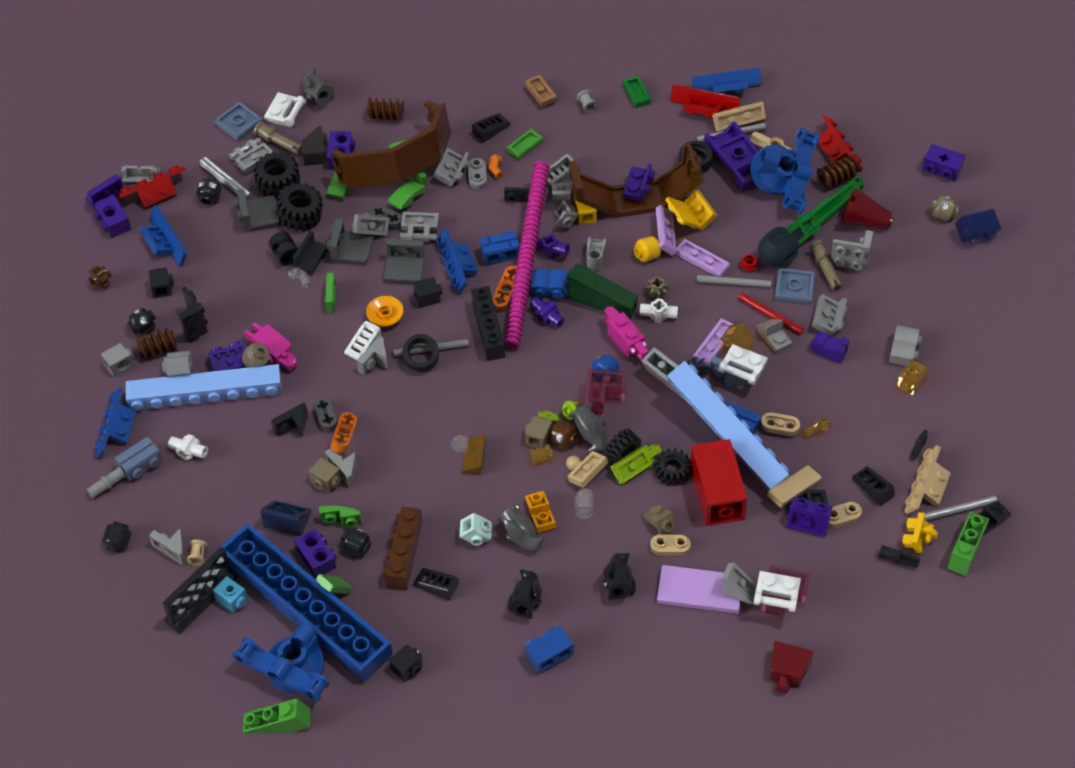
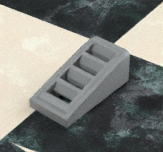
M568 153L550 166L548 175L551 174L554 178L551 180L548 177L547 184L552 187L551 183H560L570 177L569 167L567 168L566 166L569 165V161L575 160Z

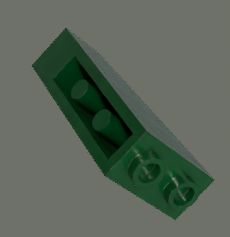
M578 263L575 264L573 269L568 271L569 300L605 311L607 307H613L619 314L624 312L631 320L638 307L637 294Z

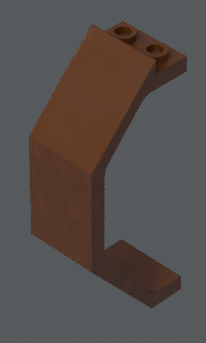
M430 100L424 102L423 104L428 108L429 112L426 117L428 118L427 121L431 123L430 127L393 148L351 154L342 153L338 149L331 151L338 182L347 188L398 183L441 161L451 135L445 103L438 105Z
M690 143L683 144V158L681 162L658 179L650 181V193L646 195L644 202L623 198L626 184L612 186L579 173L576 160L569 161V175L576 201L616 218L656 212V207L659 205L669 209L668 203L665 200L667 197L681 200L705 181L696 151L692 150Z

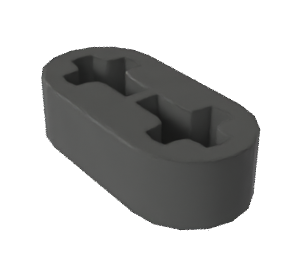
M382 205L374 206L371 209V214L390 218L388 229L398 230L401 228L402 216L398 212Z
M320 398L314 404L319 425L324 432H333L337 427V418L330 400ZM321 406L326 408V412H323ZM329 418L331 424L328 425L325 419Z

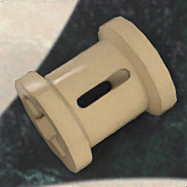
M191 540L189 544L191 550L187 561L191 565L201 566L205 562L204 552L208 544L202 540Z

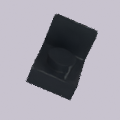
M305 402L271 420L273 432L276 436L286 433L294 427L300 437H302L308 418Z

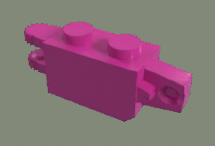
M613 307L605 308L604 320L608 325V335L627 357L635 354L642 361L649 353L646 349L645 336L624 312L619 314Z
M255 322L252 325L253 330L256 332L255 334L247 329L243 332L244 337L251 343H262L268 348L270 352L268 364H279V368L282 366L289 371L298 365L297 359L292 354L291 343L269 324L261 327Z

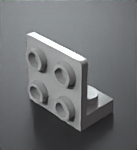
M866 230L865 237H861L860 243L834 239L830 260L832 265L857 271H867L873 231Z

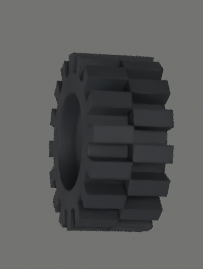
M629 428L623 429V432L619 431L618 435L615 434L613 436V440L610 439V444L606 445L605 454L614 463H617L641 447L640 443L642 441Z
M669 448L667 453L663 450L661 455L657 456L655 474H657L656 477L658 479L660 478L661 483L666 481V485L669 486L670 483H673V486H676L677 482L679 485H682L683 481L686 482L691 472V459L688 458L687 453L683 455V450L680 449L677 452V448H674V451H671ZM675 463L681 468L677 471H670L666 469V465Z

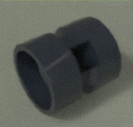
M285 231L274 234L268 244L277 260L283 266L294 264L293 256L298 250L294 240Z

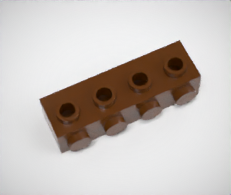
M401 507L400 514L396 515L395 526L397 528L396 531L392 532L391 543L393 545L392 548L388 549L387 553L389 563L384 566L383 577L386 578L387 588L408 590L423 523L421 509Z

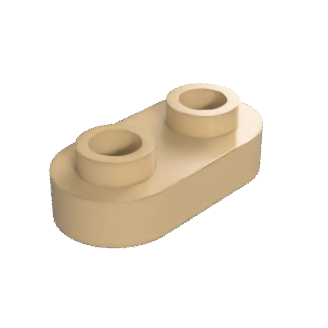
M770 412L762 416L761 428L768 433L795 436L799 432L800 421L794 416Z
M855 502L834 506L831 515H836V517L830 516L828 528L835 529L859 521L862 514L861 506Z
M656 535L650 542L651 552L657 556H685L690 552L691 548L690 539L684 535Z

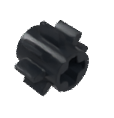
M694 356L693 362L690 360L686 361L688 365L692 364L695 368V365L699 366L697 375L700 378L701 375H708L706 368L709 365L705 364V358L698 360V357Z

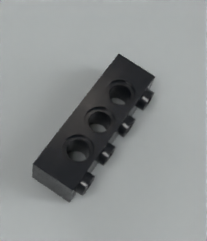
M485 286L471 289L472 306L486 360L491 361L505 358V344L490 287Z

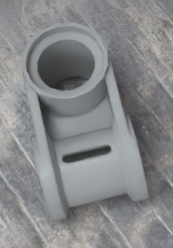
M588 237L586 266L592 271L602 269L604 255L606 254L607 238L599 240Z

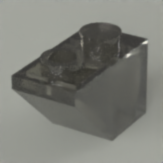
M318 126L302 140L304 166L326 164L325 157L327 156L328 147L324 146V143H327V135L323 133L322 126Z

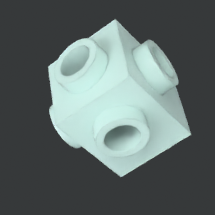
M475 513L460 520V538L475 546L482 545L491 540V521Z

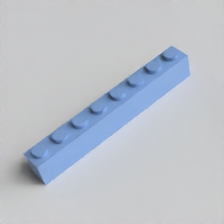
M684 361L667 375L668 382L721 440H731L734 454L768 491L789 478V469L786 465L777 462L774 452L770 448L766 450L762 445L763 441L761 438L749 431L750 427L748 424L736 417V411L730 405L727 407L723 403V397L717 391L714 393L710 389V383L705 378L701 379L697 375L698 370L692 364L688 365Z
M279 364L126 381V402L129 408L136 411L282 394Z

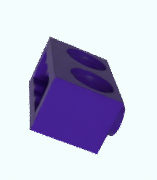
M330 131L327 152L328 169H335L331 151L338 149L345 154L354 153L352 149H355V139H352L351 131Z
M313 529L294 539L296 551L315 579L319 574L325 575L336 569L335 560L337 556L332 548L328 549L326 546L327 541L323 534L319 535L316 529Z

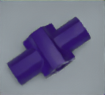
M549 234L542 239H537L536 250L544 251L547 258L553 259L559 256V254L566 256L569 254L570 245L558 242L555 235Z
M539 297L532 299L530 307L535 310V316L540 323L547 324L550 322L556 328L562 326L565 319L559 315V309L553 301L545 303Z

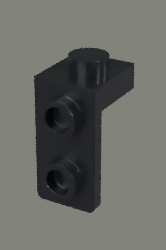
M505 187L504 200L508 202H528L530 188Z

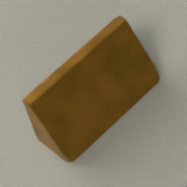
M485 435L466 439L462 473L482 474L486 445Z

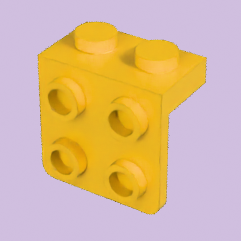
M696 189L684 202L671 197L665 199L669 210L675 213L677 221L683 226L688 225L693 229L697 228L704 231L717 216L702 193Z

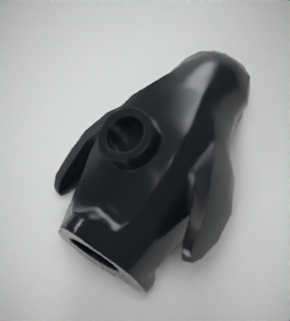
M628 552L614 554L610 563L603 570L605 578L603 583L609 589V600L623 599L628 595L633 596L635 593L636 582L632 576V570L627 564L630 556Z
M521 569V581L516 584L514 592L509 598L508 609L517 616L532 619L533 609H536L542 602L540 599L542 588L535 572Z

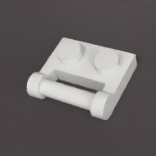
M278 92L267 110L264 120L291 128L301 107H304L307 101L303 96L294 97ZM294 105V107H293L292 111L290 112L289 116L286 117V115H287V113L289 112L291 106Z
M732 344L724 360L720 363L718 371L721 373L727 372L755 385L768 358Z
M760 571L753 604L759 606L760 604L771 605L795 612L801 578ZM762 594L772 595V596H777V597H782V598H788V599H791V600L789 601V600L778 599V598H773V597H768V596H762Z

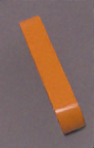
M517 266L507 267L492 298L496 312H505L510 306L513 283L515 281V275L513 274H515ZM505 286H509L512 288L508 292L502 290V288Z
M349 412L341 414L330 444L333 452L343 454L347 451L358 420L354 414Z

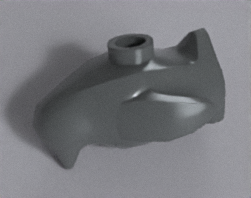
M315 68L303 75V89L307 93L306 97L308 99L316 100V103L321 105L334 97L333 87L328 85L324 78L316 75Z
M590 402L572 411L569 416L574 418L582 438L592 445L588 452L599 453L605 451L607 445L603 427L606 425V422L602 415L596 416L591 411L593 404Z
M518 504L510 506L498 518V521L505 526L506 538L511 543L515 542L528 551H539L544 536H537L535 526L519 510L520 506Z

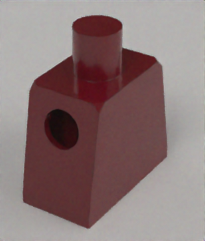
M774 641L770 680L777 682L776 690L778 692L786 694L790 686L796 688L800 686L811 665L812 650Z

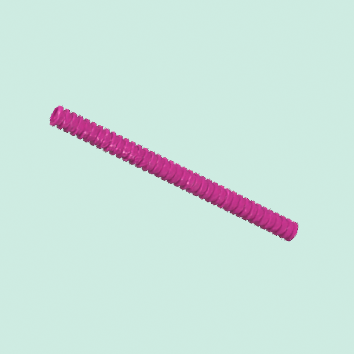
M545 161L535 162L532 173L528 205L519 248L520 252L518 254L515 281L513 283L504 336L505 347L509 349L520 347L550 165Z

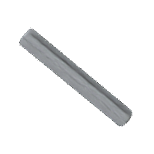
M203 157L200 160V165L235 194H237L238 189H244L246 200L251 198L249 190L208 157Z

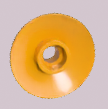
M392 296L377 297L366 308L368 320L380 327L396 324L400 321L404 312L402 303Z

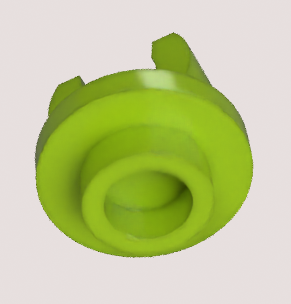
M566 401L564 403L562 412L566 419H574L569 414L577 409L578 402Z

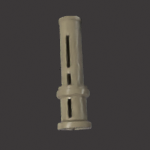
M262 121L258 122L254 128V135L265 138L268 143L274 142L298 156L302 152L297 150V148L302 151L304 150L303 145L279 134L275 128L267 127Z
M823 240L814 241L810 244L809 249L814 253L815 262L821 266L832 291L837 292L836 286L838 290H841L843 284L830 261L831 255L826 251Z

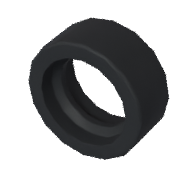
M689 141L685 143H690L692 150L706 157L705 160L699 163L702 173L707 172L711 168L713 159L710 146L702 141ZM683 146L679 151V162L683 158Z
M416 334L405 342L403 358L411 370L426 372L437 364L439 348L431 336ZM418 343L427 344L432 349V356L427 362H415L410 357L411 348Z

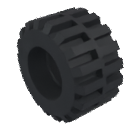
M276 151L271 154L266 153L264 157L261 156L259 161L255 162L253 168L257 190L263 196H274L277 199L283 187H289V184L292 183L294 185L300 183L298 163L288 153L284 154L281 151L279 153H276Z
M292 183L289 184V187L285 186L283 190H280L277 198L276 215L278 221H281L283 226L286 225L288 229L293 228L294 231H306L307 228L310 230L318 224L322 214L323 198L320 192L315 190V187H309V184L306 183L304 185L301 183L294 185Z

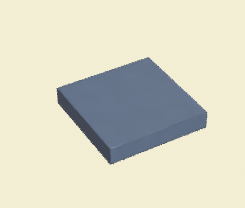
M238 102L216 118L214 124L239 142L254 131L256 124L260 121L263 122V118L241 102Z
M778 268L774 301L812 305L815 272Z

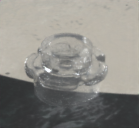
M462 435L455 436L451 441V447L455 453L465 452L469 446V439Z

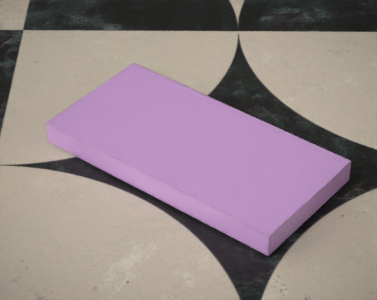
M662 565L657 604L739 614L740 600L723 594L726 586L721 580L723 572Z

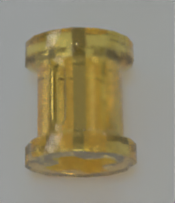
M545 444V447L538 449H529L530 458L534 466L542 461H553L549 444Z

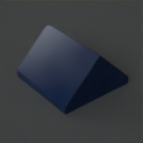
M274 500L261 508L263 525L266 528L302 536L312 509Z

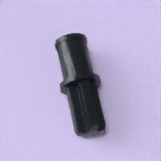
M884 545L881 546L878 556L879 558L896 562L897 565L902 563L917 568L920 563L919 557L904 553L902 549L897 550Z

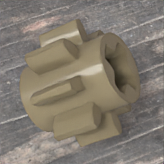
M655 277L652 280H648L646 293H650V298L661 299L663 296L667 297L669 284H665L664 278Z

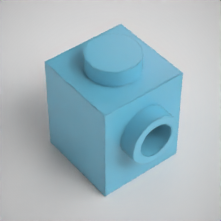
M227 576L213 590L215 600L232 613H235L246 603L247 595L245 589Z

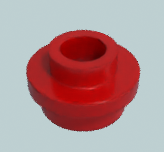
M746 254L741 259L740 266L745 271H755L759 266V261L755 255Z

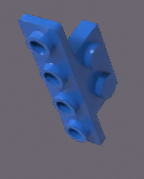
M760 68L692 77V85L696 89L727 94V91L733 90V93L744 92V88L761 85Z
M153 206L149 217L153 225L142 226L140 232L155 256L172 255L178 266H183L187 257V251L159 207Z
M443 229L436 242L455 293L460 295L467 285L465 275L475 276L478 270L468 244L452 242L448 230Z
M121 387L116 392H112L109 397L110 407H107L103 416L106 420L105 423H102L98 432L101 435L100 439L94 445V450L96 451L94 457L97 459L104 452L108 439L121 445H125L128 441L136 410L119 404L123 390Z

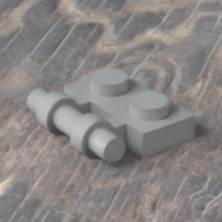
M259 138L247 141L246 145L241 148H235L228 156L231 160L235 159L236 165L247 174L253 170L255 162L259 161L261 156L264 157L266 153L271 154L273 151L264 142L261 143Z
M403 212L401 230H405L407 233H400V239L421 240L424 243L437 241V234H430V231L438 232L439 213ZM414 231H424V233H414Z

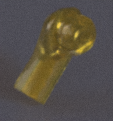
M820 418L812 425L803 429L802 434L805 438H809L821 430H829L831 423L827 418Z

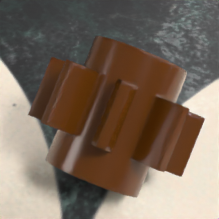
M95 266L89 271L91 275L88 279L95 288L99 286L105 288L111 283L109 280L111 273L105 266L101 268Z

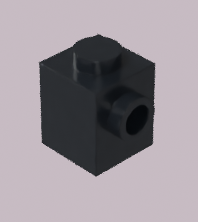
M167 267L149 270L153 298L172 296L171 285H174L173 275L168 273Z
M434 277L413 283L414 295L419 308L441 303L440 295L443 294L440 284L436 283Z
M406 644L389 659L390 670L405 683L410 677L416 676L423 667L421 653L416 648L412 649Z

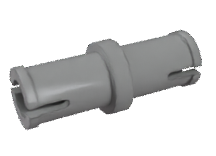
M117 467V469L105 477L101 476L100 480L87 488L86 491L94 499L105 490L112 489V486L125 478L126 475L120 467Z

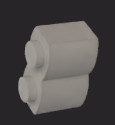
M897 325L889 363L912 367V363L917 362L919 351L915 349L916 346L920 347L922 336L919 335L920 329Z
M191 350L167 353V357H164L162 362L163 373H167V376L191 374L193 369Z

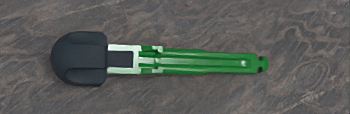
M854 178L810 212L797 217L787 228L775 227L768 232L758 245V254L762 262L767 266L780 268L796 258L799 245L822 229L820 225L837 213V210L848 202L854 188L859 190L864 188L865 183L863 179Z

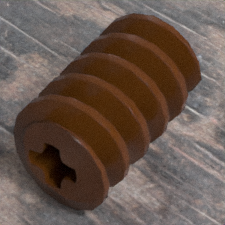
M369 97L367 114L370 119H374L376 116L380 120L383 116L384 120H388L390 117L392 121L396 118L398 121H401L404 116V100L400 104L399 100L396 99L394 104L391 98H389L388 103H386L385 98H382L381 103H379L378 97L375 98L374 102Z
M848 155L845 158H841V160L818 168L816 173L819 181L827 188H831L832 184L836 186L838 182L843 183L844 179L849 180L850 176L855 178L857 165L854 158Z
M165 328L164 334L157 330V336L150 332V338L143 334L142 341L138 336L135 337L140 357L143 354L145 358H148L149 352L155 356L156 350L163 354L164 347L170 352L171 345L175 350L178 348L173 330L170 332L168 328Z

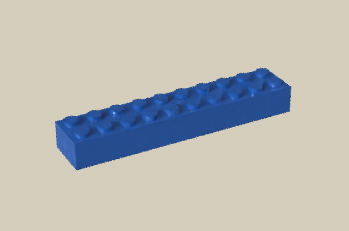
M249 523L221 546L226 550L231 570L294 624L300 626L302 622L313 626L317 631L316 635L319 645L362 682L393 655L391 642L335 595L316 582V579Z

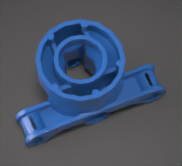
M804 127L798 130L792 150L789 151L785 147L775 144L760 149L753 156L750 171L754 183L761 191L774 196L785 193L783 208H790L798 214H802L807 205L805 188L807 181L813 173V166L810 165L820 137L819 133L809 132Z
M302 622L296 628L291 637L278 641L269 652L262 649L252 639L244 637L238 650L232 653V657L238 663L268 677L273 686L286 693H300L310 700L318 702L322 691L330 685L329 680L323 676L324 657L319 648L317 631L313 626ZM292 655H300L297 659L293 660L292 664L286 659Z

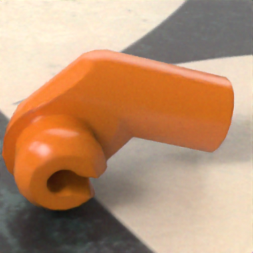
M494 154L490 157L488 169L496 179H500L503 176V172L498 168V165L501 164L502 157Z

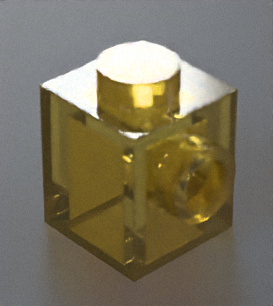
M743 323L730 325L721 337V340L729 349L734 344L750 350L755 338Z
M912 359L899 374L897 385L902 390L914 395L926 381L929 369Z

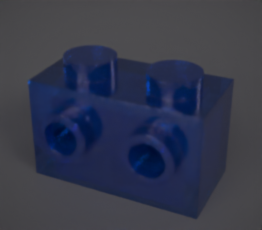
M994 209L962 216L955 223L962 243L970 242L972 244L980 241L982 238H994L997 236L996 233L1002 229Z

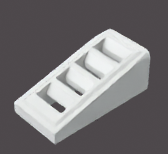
M365 321L351 340L344 354L357 361L372 343L381 336L380 328Z

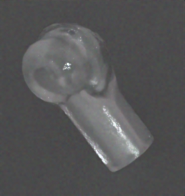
M293 267L288 271L289 278H292V280L300 279L303 289L311 287L306 272L297 267Z

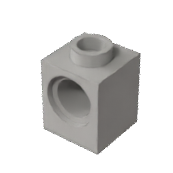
M121 343L101 353L103 363L113 377L133 367L131 360L133 355L129 348L125 349Z

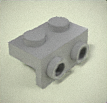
M446 148L443 158L439 161L432 177L450 187L455 181L458 183L463 175L461 170H464L469 162L467 160L469 153L465 152L461 156L453 150Z
M822 294L818 299L812 327L829 336H832L837 331L839 332L844 325L842 320L847 311V299L843 298L837 302Z

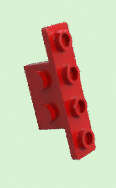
M673 84L670 98L672 102L684 104V111H688L690 114H704L708 118H713L712 114L739 107L741 100L740 97Z
M824 114L822 118L829 126V129L819 135V145L831 163L851 155L856 162L857 168L862 171L863 167L860 163L863 161L857 153L855 155L852 153L854 150L852 145L848 141L845 143L843 139L846 137L840 129L837 131L835 127L838 125L832 117L828 119Z
M179 165L169 168L170 172L166 174L160 172L153 175L152 180L147 181L143 179L137 182L136 187L130 188V186L120 189L121 193L117 194V197L122 198L137 192L142 206L145 208L177 194L170 177L186 169L185 167H179Z

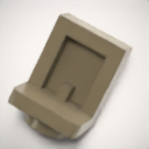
M660 504L643 514L645 520L657 528L659 535H668L677 529L673 513Z

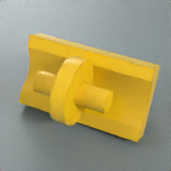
M919 513L918 518H908L907 530L914 532V534H904L902 542L904 547L914 548L916 554H922L924 543L929 544L930 541L936 540L938 532L934 529L933 524H929L925 520V513Z

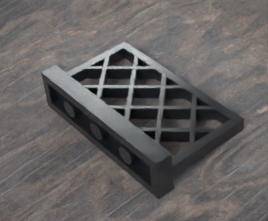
M220 547L162 602L167 615L164 621L177 633L181 634L215 601L213 590L226 576L234 582L237 580L236 574L231 571L224 548Z

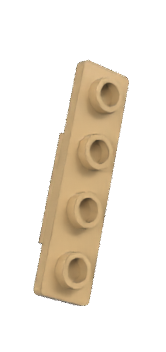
M938 445L931 449L928 448L923 454L924 459L917 470L918 475L911 486L910 496L905 502L904 512L906 514L917 510L922 498L933 506L940 504L951 473L936 462L941 449Z

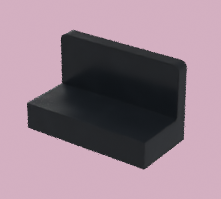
M309 231L293 256L295 270L310 276L313 275L328 251L326 244L315 241L314 232Z

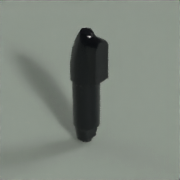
M923 430L917 438L910 456L912 460L919 456L925 445L928 434L927 430Z

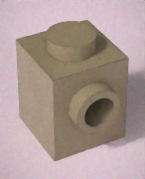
M533 416L531 422H527L525 427L526 445L544 450L550 438L549 430L552 426V421L544 417Z
M320 458L309 470L310 481L320 490L323 489L330 493L341 482L340 469L323 458Z

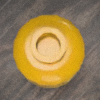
M653 236L637 240L634 248L635 256L642 262L657 259L662 252V249L659 248L658 239Z

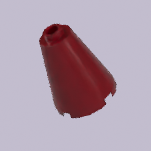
M854 188L845 206L846 213L845 215L842 214L840 221L846 224L885 230L886 227L890 228L894 218L891 217L892 213L859 189Z

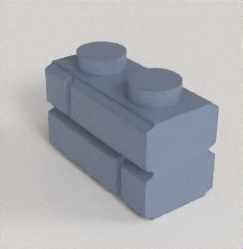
M148 437L114 458L117 467L122 469L129 482L133 479H139L144 472L150 468H156L162 461L159 449Z

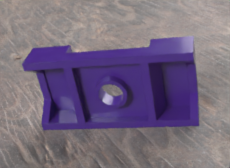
M735 121L731 122L724 132L715 136L706 133L704 143L710 146L713 155L717 154L732 173V180L743 192L756 186L750 171L751 161L754 154L758 152V149ZM738 152L742 153L743 155L737 156L734 153Z

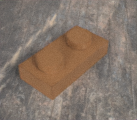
M540 74L525 80V86L541 107L557 101V96Z

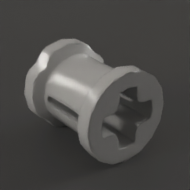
M583 90L577 95V100L582 103L584 112L590 113L596 110L598 103L593 100L590 90Z

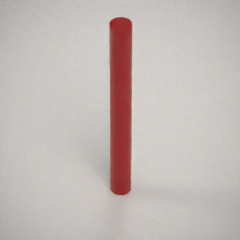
M742 292L739 294V300L772 319L783 320L784 326L799 335L803 333L804 328L746 294Z

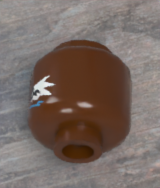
M558 421L549 430V437L554 445L568 449L578 442L579 434L576 426L573 424Z

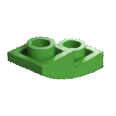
M411 179L391 195L388 203L402 210L412 205L413 198L424 193L426 186Z
M319 506L321 524H332L341 521L342 528L362 525L359 510L344 506Z

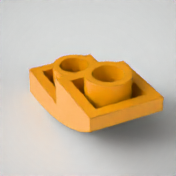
M544 491L526 495L525 500L536 532L541 533L555 529L556 522Z

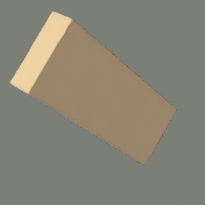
M762 101L712 114L715 131L717 132L726 130L733 121L738 126L766 119L764 103Z
M807 465L769 490L767 496L782 508L790 503L794 497L797 498L805 493L806 489H811L820 483L822 477Z

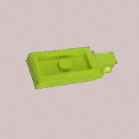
M652 444L649 447L647 445L641 446L612 465L611 469L618 483H625L651 466L654 461L653 457L662 452L659 444Z

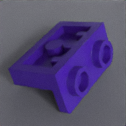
M648 163L647 169L631 167L623 191V198L644 202L646 195L650 193V181H653L655 177V171L652 170L651 163Z
M116 174L87 192L88 196L85 197L86 202L96 210L95 202L111 195L117 197V194L121 193L120 189L123 188L121 178Z
M240 341L229 344L227 348L216 347L211 349L208 357L213 371L246 367L242 361V354L246 349L245 342L240 343Z
M794 497L790 506L786 527L826 537L833 507L825 503L808 501L805 498Z

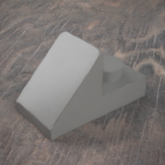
M551 183L553 208H558L563 199L569 200L571 203L570 184Z
M369 213L355 214L352 232L387 236L390 218Z
M770 319L757 325L756 329L773 352L778 354L791 348L792 341L782 330L783 320Z
M379 336L357 360L359 373L365 375L374 368L376 363L388 369L382 336Z
M331 448L325 451L326 461L338 467L341 479L349 487H352L357 468L356 453L354 452L344 459L341 454L333 452Z
M181 529L171 538L164 533L160 534L153 530L149 535L152 546L181 565H184L185 552Z
M734 562L728 563L721 579L726 584L723 594L752 604L757 584Z

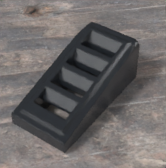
M498 113L472 124V133L485 142L508 127L510 122Z
M868 466L852 476V479L880 506L895 496L894 486Z
M422 568L413 585L450 601L459 585L458 577ZM424 575H427L428 577L426 581L422 582L421 580L423 579ZM434 578L433 583L429 584L430 580Z

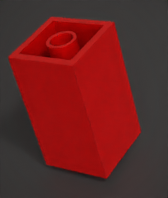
M717 440L715 442L692 445L690 458L691 474L705 525L712 526L745 520L747 495L731 440Z

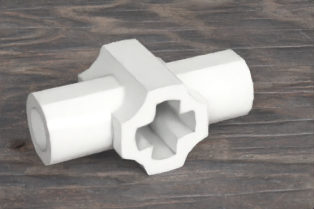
M656 299L651 304L640 303V316H650V319H653L655 323H662L666 318H677L678 306H669L663 299Z
M188 434L183 439L172 436L168 441V448L176 450L177 455L184 460L192 459L193 456L205 458L208 454V447L201 445L200 441L193 435Z

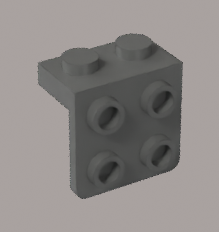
M244 189L237 190L238 197H235L236 208L241 210L237 211L239 222L243 221L245 231L278 225L280 223L276 215L277 204L274 196L246 200Z
M336 218L335 225L331 226V239L327 241V250L330 251L331 260L367 263L373 235L345 231L344 219Z
M387 239L385 281L408 283L421 281L425 258L424 241Z

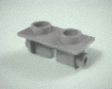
M154 165L141 166V168L138 166H122L121 172L124 173L122 182L137 183L143 179L147 181L152 180L153 175L160 173V168Z

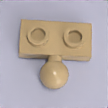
M593 451L582 462L578 456L572 455L568 457L566 466L572 471L567 476L569 482L584 488L609 463L607 457Z

